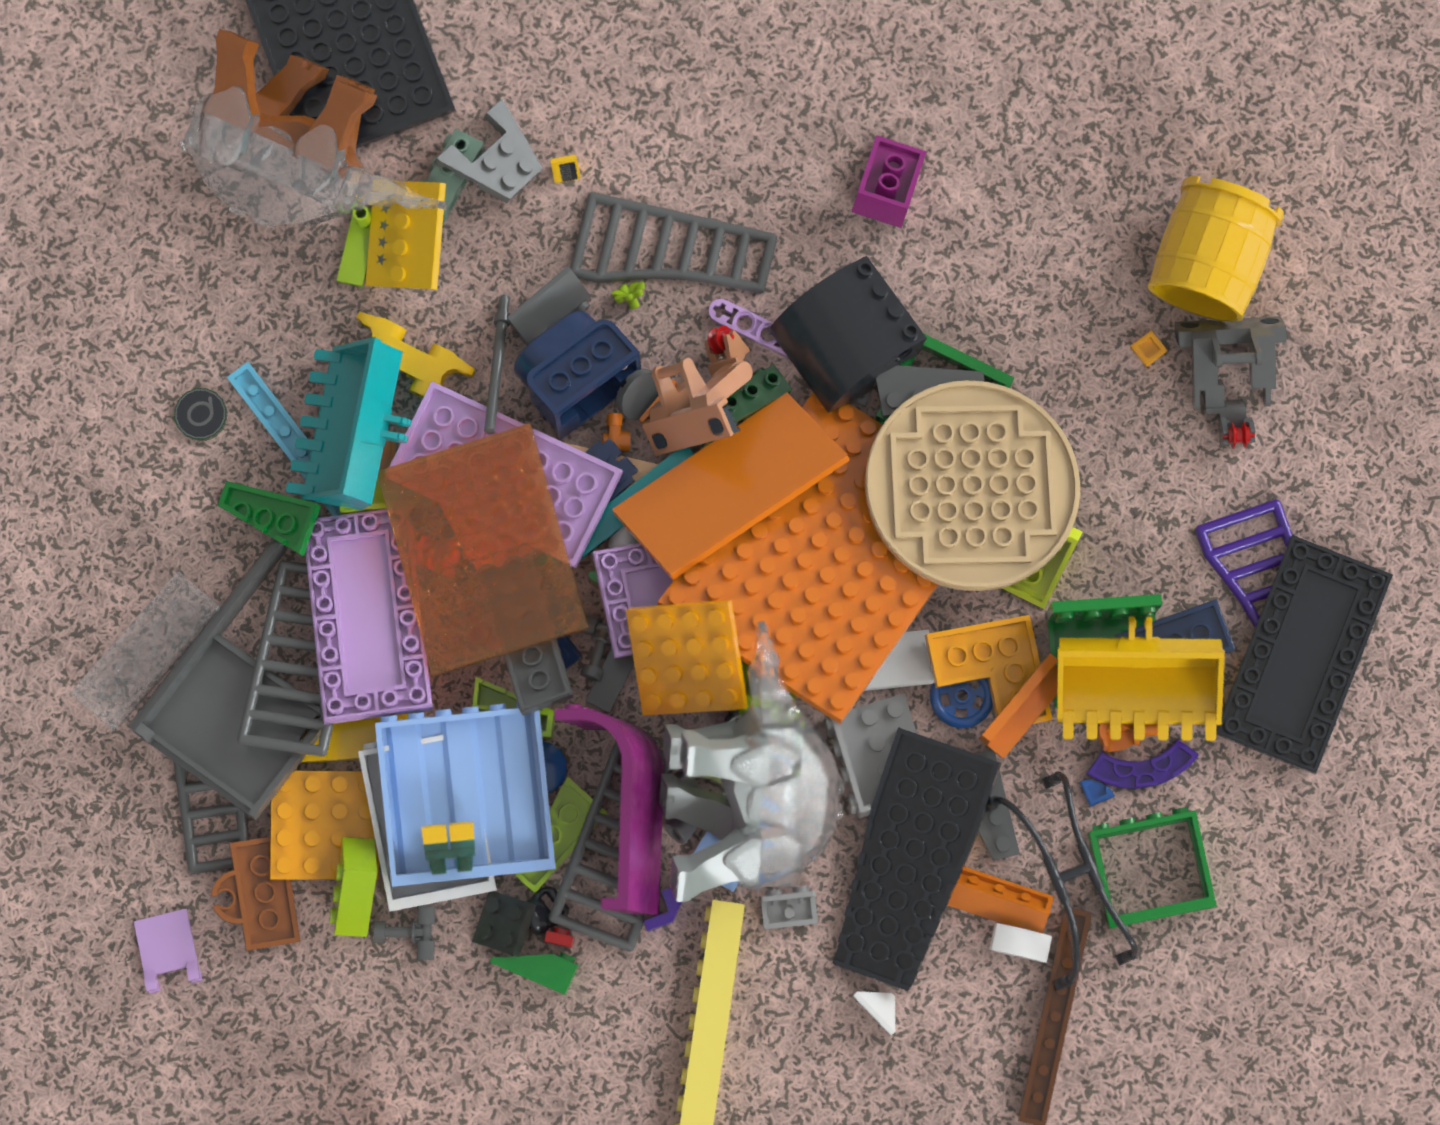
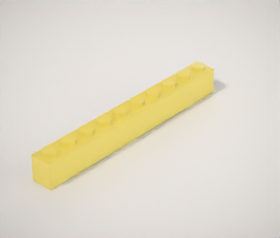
M712 900V906L706 905L704 921L709 922L708 933L702 932L700 948L705 949L704 960H698L696 975L701 976L700 987H694L692 1002L697 1003L696 1014H690L688 1030H693L692 1041L686 1042L684 1057L689 1058L688 1069H682L680 1083L685 1085L684 1096L679 1095L676 1111L682 1112L680 1123H675L674 1125H714L745 904Z

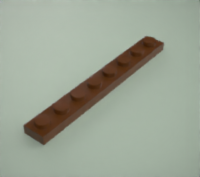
M1072 908L1079 937L1081 967L1092 913ZM1065 909L1018 1121L1032 1125H1046L1078 981L1077 976L1074 984L1058 991L1053 983V980L1071 974L1073 968V944Z

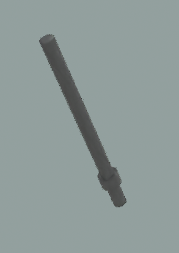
M501 295L499 297L498 311L494 317L496 331L484 432L488 434L495 432L506 329L510 325L507 319L510 315L508 313L510 303L508 295Z

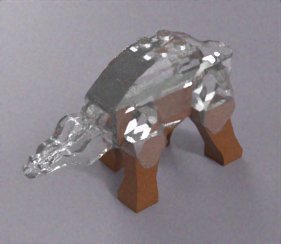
M219 29L216 36L217 63L214 91L191 105L189 111L194 114V117L184 140H179L178 147L194 158L203 182L224 204L230 206V212L240 216L253 217L252 221L254 223L276 228L277 224L312 226L347 215L353 210H362L365 205L388 207L398 203L410 209H434L435 207L443 210L446 209V201L422 196L414 192L401 180L371 174L365 170L357 155L356 143L361 114L374 105L377 95L374 94L375 89L348 77L337 75L327 104L317 119L308 116H289L306 91L326 79L329 69L302 57L290 55L287 64L256 93L253 59L259 43L232 31Z

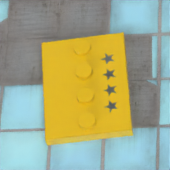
M374 180L365 286L437 290L445 183Z

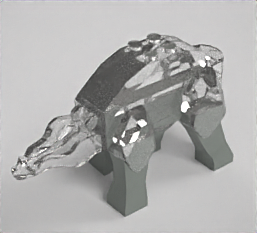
M765 621L756 624L757 653L748 670L752 698L748 709L742 715H737L726 723L698 729H684L676 724H665L663 755L669 769H684L686 776L720 777L725 791L723 794L693 788L673 774H661L659 804L665 819H679L714 834L720 840L691 855L672 856L670 888L676 902L688 901L703 891L732 881H736L739 885L748 888L750 891L759 890L761 886L796 888L801 873L813 860L823 853L836 828L837 819L842 817L841 803H838L839 795L844 794V780L840 778L833 755L822 734L799 705L794 702L778 674L779 656L773 647L772 639L769 638L768 627L765 625Z

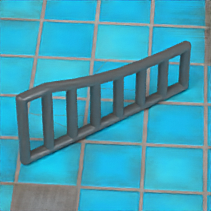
M590 192L587 197L570 268L578 279L595 283L642 279H675L715 284L762 294L766 288L777 243V235L767 231L597 192ZM596 204L610 206L612 209L597 269L594 272L581 269V264ZM622 209L636 212L637 217L623 271L607 272ZM647 216L663 218L651 269L634 270ZM673 221L689 224L678 269H662ZM699 227L714 230L704 272L689 270ZM725 233L740 236L731 276L715 274ZM750 239L766 242L756 282L741 279Z
M283 560L278 565L237 742L241 745L324 757L328 752L333 724H324L318 664L317 667L267 660L270 645L316 652L315 641L273 635L276 621L313 626L312 615L279 610L282 596L311 600L310 589L285 586L288 572L308 575L307 564ZM264 670L317 678L319 693L261 685ZM258 696L320 704L322 720L255 710ZM252 721L321 730L318 745L249 735Z
M615 740L548 918L552 923L631 952L635 948L643 927L644 915L602 910L601 900L571 889L576 873L618 889L617 877L581 864L586 848L619 861L618 848L590 838L595 823L620 832V820L600 813L605 797L621 803V792L609 787L615 772L622 775V763L619 762L621 752ZM659 749L662 761L664 762V774H672L673 769H669L663 755V750ZM566 899L631 923L627 939L562 915Z
M173 761L189 873L199 874L233 868L231 857L198 863L196 847L235 840H249L247 814L232 803L191 809L189 793L213 789L202 781L187 783L185 769ZM236 813L237 829L194 836L192 820Z

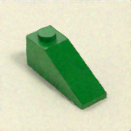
M560 952L559 956L542 954L519 957H492L490 961L492 964L563 995H567L579 965L574 963L575 957Z

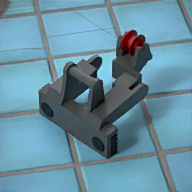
M1282 317L1243 318L1242 321L1235 323L1217 320L1175 322V338L1179 348L1191 347L1193 410H1200V391H1203V408L1205 413L1218 414L1220 445H1231L1232 449H1234L1236 444H1242L1246 448L1247 444L1255 443L1254 421L1252 417H1246V405L1243 399L1224 400V383L1222 379H1218V367H1222V364L1249 363L1250 385L1252 389L1263 388L1264 407H1270L1271 389H1276L1275 343L1286 342V325ZM1249 343V352L1222 354L1219 344Z

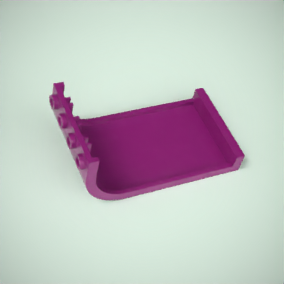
M564 704V709H555V720L570 723L572 726L586 728V730H608L615 738L622 757L618 898H601V909L635 915H659L662 808L659 804L661 774H664L660 751L650 735L635 724L602 712H597V710H589L588 707H581L579 704Z

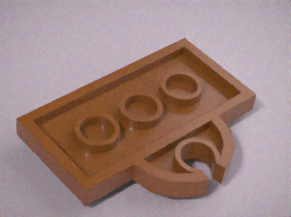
M270 837L229 843L233 870L224 873L215 881L210 896L216 897L220 892L225 891L231 895L232 902L228 907L212 906L213 911L221 920L230 924H242L246 951L301 942L291 880H270Z

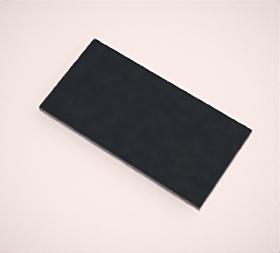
M1291 535L1223 708L1222 725L1216 726V735L1315 775L1393 574Z

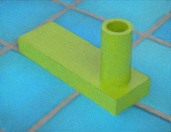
M354 205L337 277L338 283L362 288L367 271L372 210L364 205Z

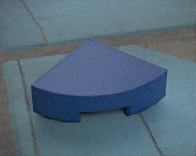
M1094 780L1079 782L1089 807L1115 797L1112 790L1101 782Z

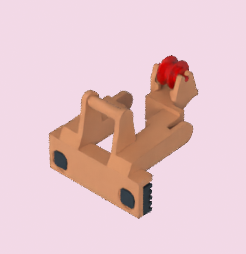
M724 325L719 328H713L708 332L707 340L704 343L711 363L707 367L712 379L706 384L690 358L682 359L680 363L667 367L657 366L652 369V377L660 400L649 409L650 418L642 426L655 456L730 437L740 431L739 427L736 428L737 422H733L735 417H731L733 412L728 410L731 408L730 405L722 407L728 402L727 398L747 383L753 375L751 365L743 361L750 349L735 330L732 331L728 326ZM682 373L684 381L678 383L675 387L669 377Z

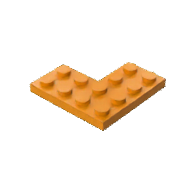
M1030 615L925 635L935 687L939 688L988 679L995 716L1001 712L1040 665ZM1050 705L1046 707L1033 724L1053 720Z

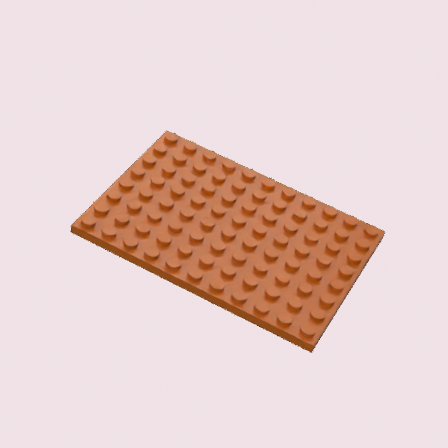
M812 393L802 408L848 454L850 461L675 578L659 599L657 605L732 600L741 661L835 722L841 724L935 591L938 584L922 578L902 564L883 543L871 520L865 495V471L870 449L883 425L849 403L828 413L816 395Z

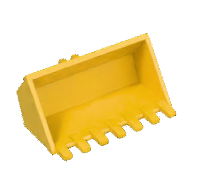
M1129 616L1128 637L1059 638L1057 723H1063V739L1072 740L1074 738V723H1086V738L1088 740L1097 739V724H1110L1111 740L1121 739V724H1134V740L1145 739V724H1157L1159 741L1168 740L1169 725H1181L1182 741L1192 740V725H1205V740L1215 741L1216 725H1222L1225 659L1222 640L1160 639V637H1152V617L1148 616L1144 620L1146 637H1135L1136 619L1135 616Z

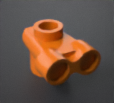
M608 413L606 415L607 433L602 434V444L611 439L622 452H629L630 431L621 430L623 414Z

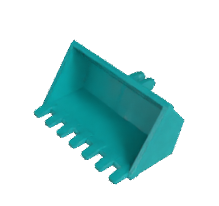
M375 337L334 346L332 351L315 350L314 360L328 362L329 367L327 373L312 371L309 376L310 382L325 386L323 395L310 393L305 395V404L318 406L320 410L318 417L301 416L300 426L315 429L314 439H296L295 447L297 449L311 451L309 462L299 460L291 462L290 469L295 472L306 473L304 484L287 483L286 492L288 494L300 495L302 500L357 510H363L372 505L383 447L386 441L407 443L408 436L405 434L389 432V424L410 427L412 421L408 418L391 415L402 351L382 343L380 339Z

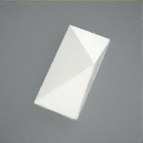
M856 992L853 995L890 1036L895 1032V996L893 993Z

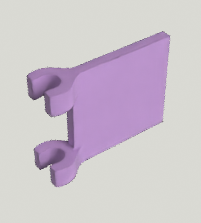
M187 909L134 921L147 992L152 994L161 991L157 975L187 968L189 981L192 983L203 981Z

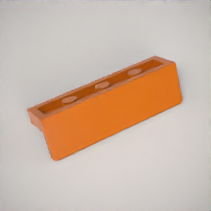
M1051 653L1041 662L978 738L1001 758L1007 756L1058 694V666L1056 665L1058 659Z
M964 866L948 906L1005 925L1043 933L1054 896Z

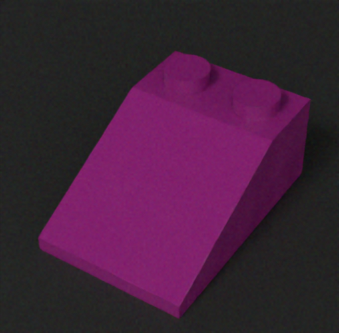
M876 135L851 212L902 228L926 151Z

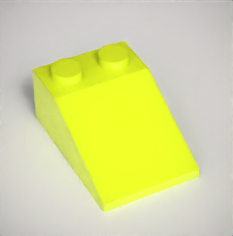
M1072 527L1061 549L1042 569L1032 576L1002 589L1045 609L1083 532Z

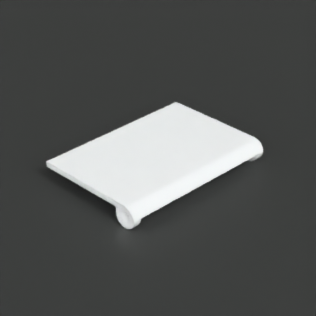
M929 630L905 632L864 691L935 683L925 641V635L929 634Z

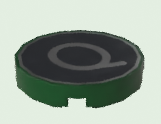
M195 388L187 391L179 398L174 408V420L178 429L192 440L207 441L215 438L223 431L228 417V410L224 400L216 392L207 388Z

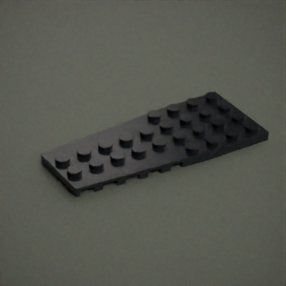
M898 727L871 806L864 834L865 840L862 852L859 854L858 868L855 879L852 882V892L849 904L846 906L845 920L842 932L839 934L836 956L833 959L834 965L906 991L911 990L976 841L1002 764L1001 762Z

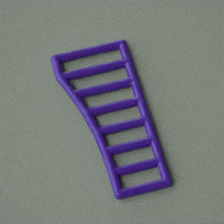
M1277 499L1198 525L1195 528V533L1205 559L1239 601L1254 628L1260 615L1252 603L1266 599L1272 585L1246 594L1236 580L1279 566L1284 553L1228 571L1218 558L1279 537L1283 538L1285 547H1287L1293 534L1282 504ZM1273 512L1278 527L1212 548L1208 533Z

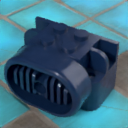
M585 311L570 313L528 343L514 363V373L529 389L532 403L539 410L540 416L544 421H549L554 427L556 439L559 441L616 400L620 386L624 387L627 383L625 379L636 370L641 369L640 352L620 329L609 320H599L596 322Z

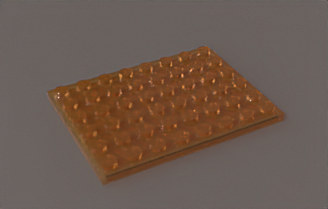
M530 423L379 470L380 486L432 676L435 677L589 629L533 427Z

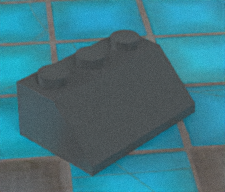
M567 266L510 314L507 319L511 329L527 345L566 315L576 311H586L590 307L591 296L571 268Z

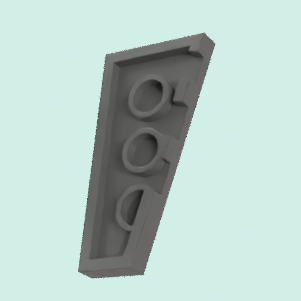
M992 750L975 753L997 761L996 754ZM1000 770L990 798L993 796L1006 798ZM1000 804L998 808L986 812L978 833L993 861L1020 855L1009 809Z

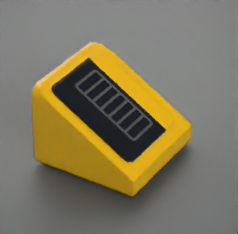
M575 154L550 160L555 183L580 179L579 166Z

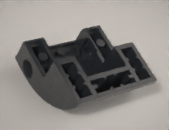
M867 256L834 272L810 288L794 301L769 328L770 333L828 413L871 391L878 375L918 355L924 342L927 340V337Z

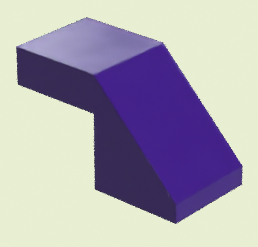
M671 888L661 891L669 912L645 920L644 924L647 932L674 923L683 902H676Z

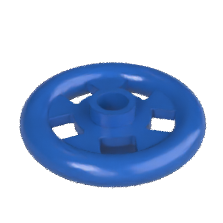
M988 679L977 680L980 685L976 690L967 683L955 684L952 688L949 686L936 688L935 683H933L930 689V703L934 713L945 724L955 728H969L981 723L989 715L993 707ZM960 691L966 692L967 699L959 700L957 693ZM949 694L951 705L943 706L941 695ZM976 696L983 698L980 709L972 707ZM955 709H967V717H956Z

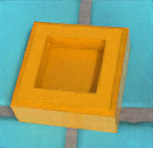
M1152 330L1130 346L1146 368L1168 351Z

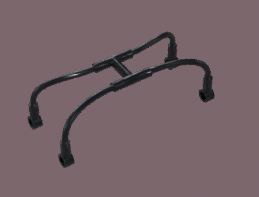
M1060 771L1043 778L1042 781L1045 789L1058 785L1062 781L1069 818L1077 842L1076 847L1083 862L1082 864L1059 872L1052 855H1049L1044 842L1023 812L1006 798L999 796L991 797L985 813L992 811L1002 804L1020 819L1040 849L1043 856L1042 861L1060 904H1063L1072 937L1073 968L1071 974L1053 980L1057 991L1074 984L1080 967L1078 931L1069 903L1071 900L1064 882L1088 874L1094 891L1098 892L1105 908L1131 947L1130 950L1115 955L1119 965L1136 959L1139 951L1134 938L1118 916L1103 889L1105 886L1086 841H1083L1078 826L1068 778Z

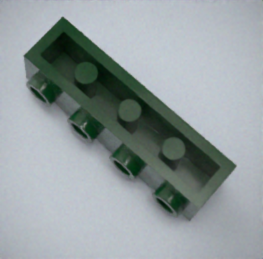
M774 364L766 369L761 367L753 373L752 378L727 398L728 402L722 407L730 405L731 408L728 410L733 412L731 417H735L733 422H737L739 425L786 392L790 394L792 388ZM713 441L707 442V443H703V444H700V445L702 446V448H704V447H706L707 445H709L710 443H712Z

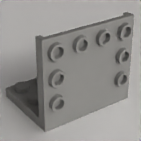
M905 693L851 709L841 724L826 715L824 716L828 737L833 735L834 751L836 757L840 758L842 768H840L844 783L848 785L850 791L847 799L851 814L857 815L858 820L869 817L898 727L916 733Z

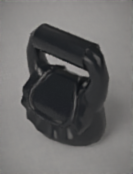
M553 887L539 889L530 900L526 901L536 905L529 929L535 935H542L550 927L558 925L550 922L548 918L550 909L545 904V901L541 899L544 894H547L552 903H554L558 891ZM566 902L561 913L565 916L569 914V907Z

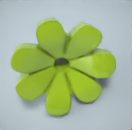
M643 281L639 283L633 282L628 287L625 283L618 288L619 290H614L611 293L616 303L620 304L627 301L629 308L633 310L640 306L637 297H641L644 294L645 284Z

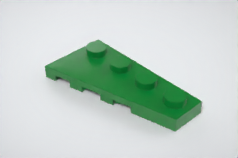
M226 481L218 503L220 508L302 556L305 555L321 508L319 504L229 481Z

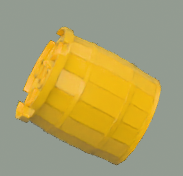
M1189 176L1183 179L1180 187L1181 197L1171 213L1172 215L1156 254L1151 279L1148 283V290L1166 303L1204 318L1233 323L1242 321L1271 251L1275 229L1281 226L1284 211L1278 206L1274 211L1268 207L1270 202L1268 198L1243 186L1212 178L1210 184L1199 182L1200 176Z

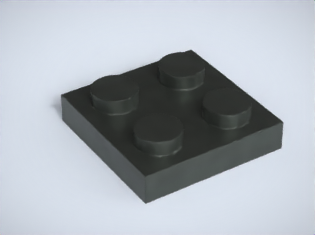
M494 891L488 892L472 942L519 957L536 905Z

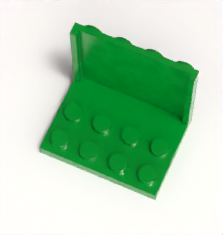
M1162 594L1052 602L1046 612L1049 652L1058 659L1059 638H1115L1116 634L1128 631L1129 616H1135L1136 627L1144 625L1146 616L1152 617V622L1156 621L1155 614L1163 605ZM1058 694L1053 699L1054 708H1057Z

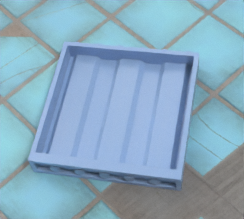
M516 702L517 707L506 708V704L502 703L489 705L490 710L479 711L478 706L462 708V713L451 714V709L435 711V716L424 717V712L409 713L408 719L397 720V715L381 716V722H375L392 887L556 869L539 710L523 716L518 702ZM443 735L444 740L421 744L422 738ZM389 745L390 751L384 752V746ZM474 821V839L450 842L449 823ZM446 824L448 842L423 844L422 826ZM485 833L491 858L490 864L487 861Z

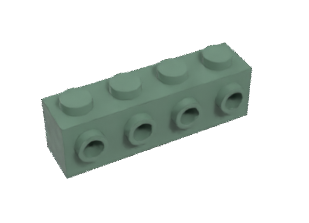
M456 128L452 135L448 134L442 148H444L443 152L453 145L471 163L477 160L485 150L483 142ZM436 156L429 169L432 171L427 180L423 179L422 182L446 184L443 213L444 225L468 179H461L454 175V171L446 167L440 168L434 163L437 159Z

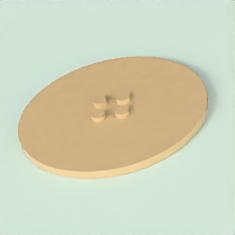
M970 380L953 381L936 385L912 396L901 404L884 422L877 433L867 459L865 495L871 520L881 540L889 551L908 569L924 579L948 588L964 591H986L1007 587L1032 576L1057 554L1075 523L1080 501V477L1075 454L1063 430L1036 402L1022 393L995 383Z

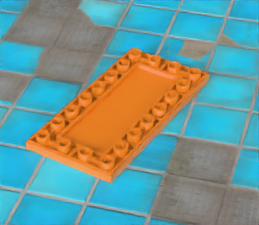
M788 392L737 425L736 428L739 427L740 431L730 437L713 441L612 509L618 520L672 580L850 461L848 454Z

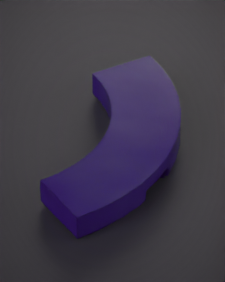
M1178 739L1162 754L1144 761H1124L1101 752L1086 774L1099 782L1125 789L1148 788L1175 778L1185 771L1199 754Z

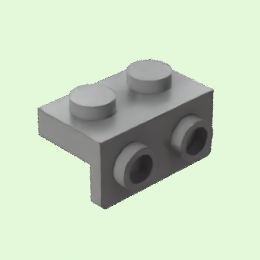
M809 886L792 888L793 893L782 894V889L765 891L766 896L761 897L764 930L818 924L815 891H809Z

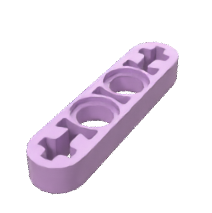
M717 299L711 303L709 316L713 322L720 326H728L739 335L788 358L781 347L775 346L778 343L775 339L767 342L761 338L762 330L770 328L773 322L724 299ZM723 305L725 306V312L730 315L733 314V310L737 311L732 325L728 324L730 318L725 315L717 318L714 308H720ZM749 317L752 321V326L748 330H741L737 326L739 318Z

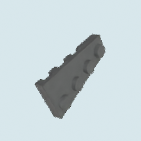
M896 365L878 375L875 381L882 417L890 416L912 396L939 384L966 380L985 382L983 372Z

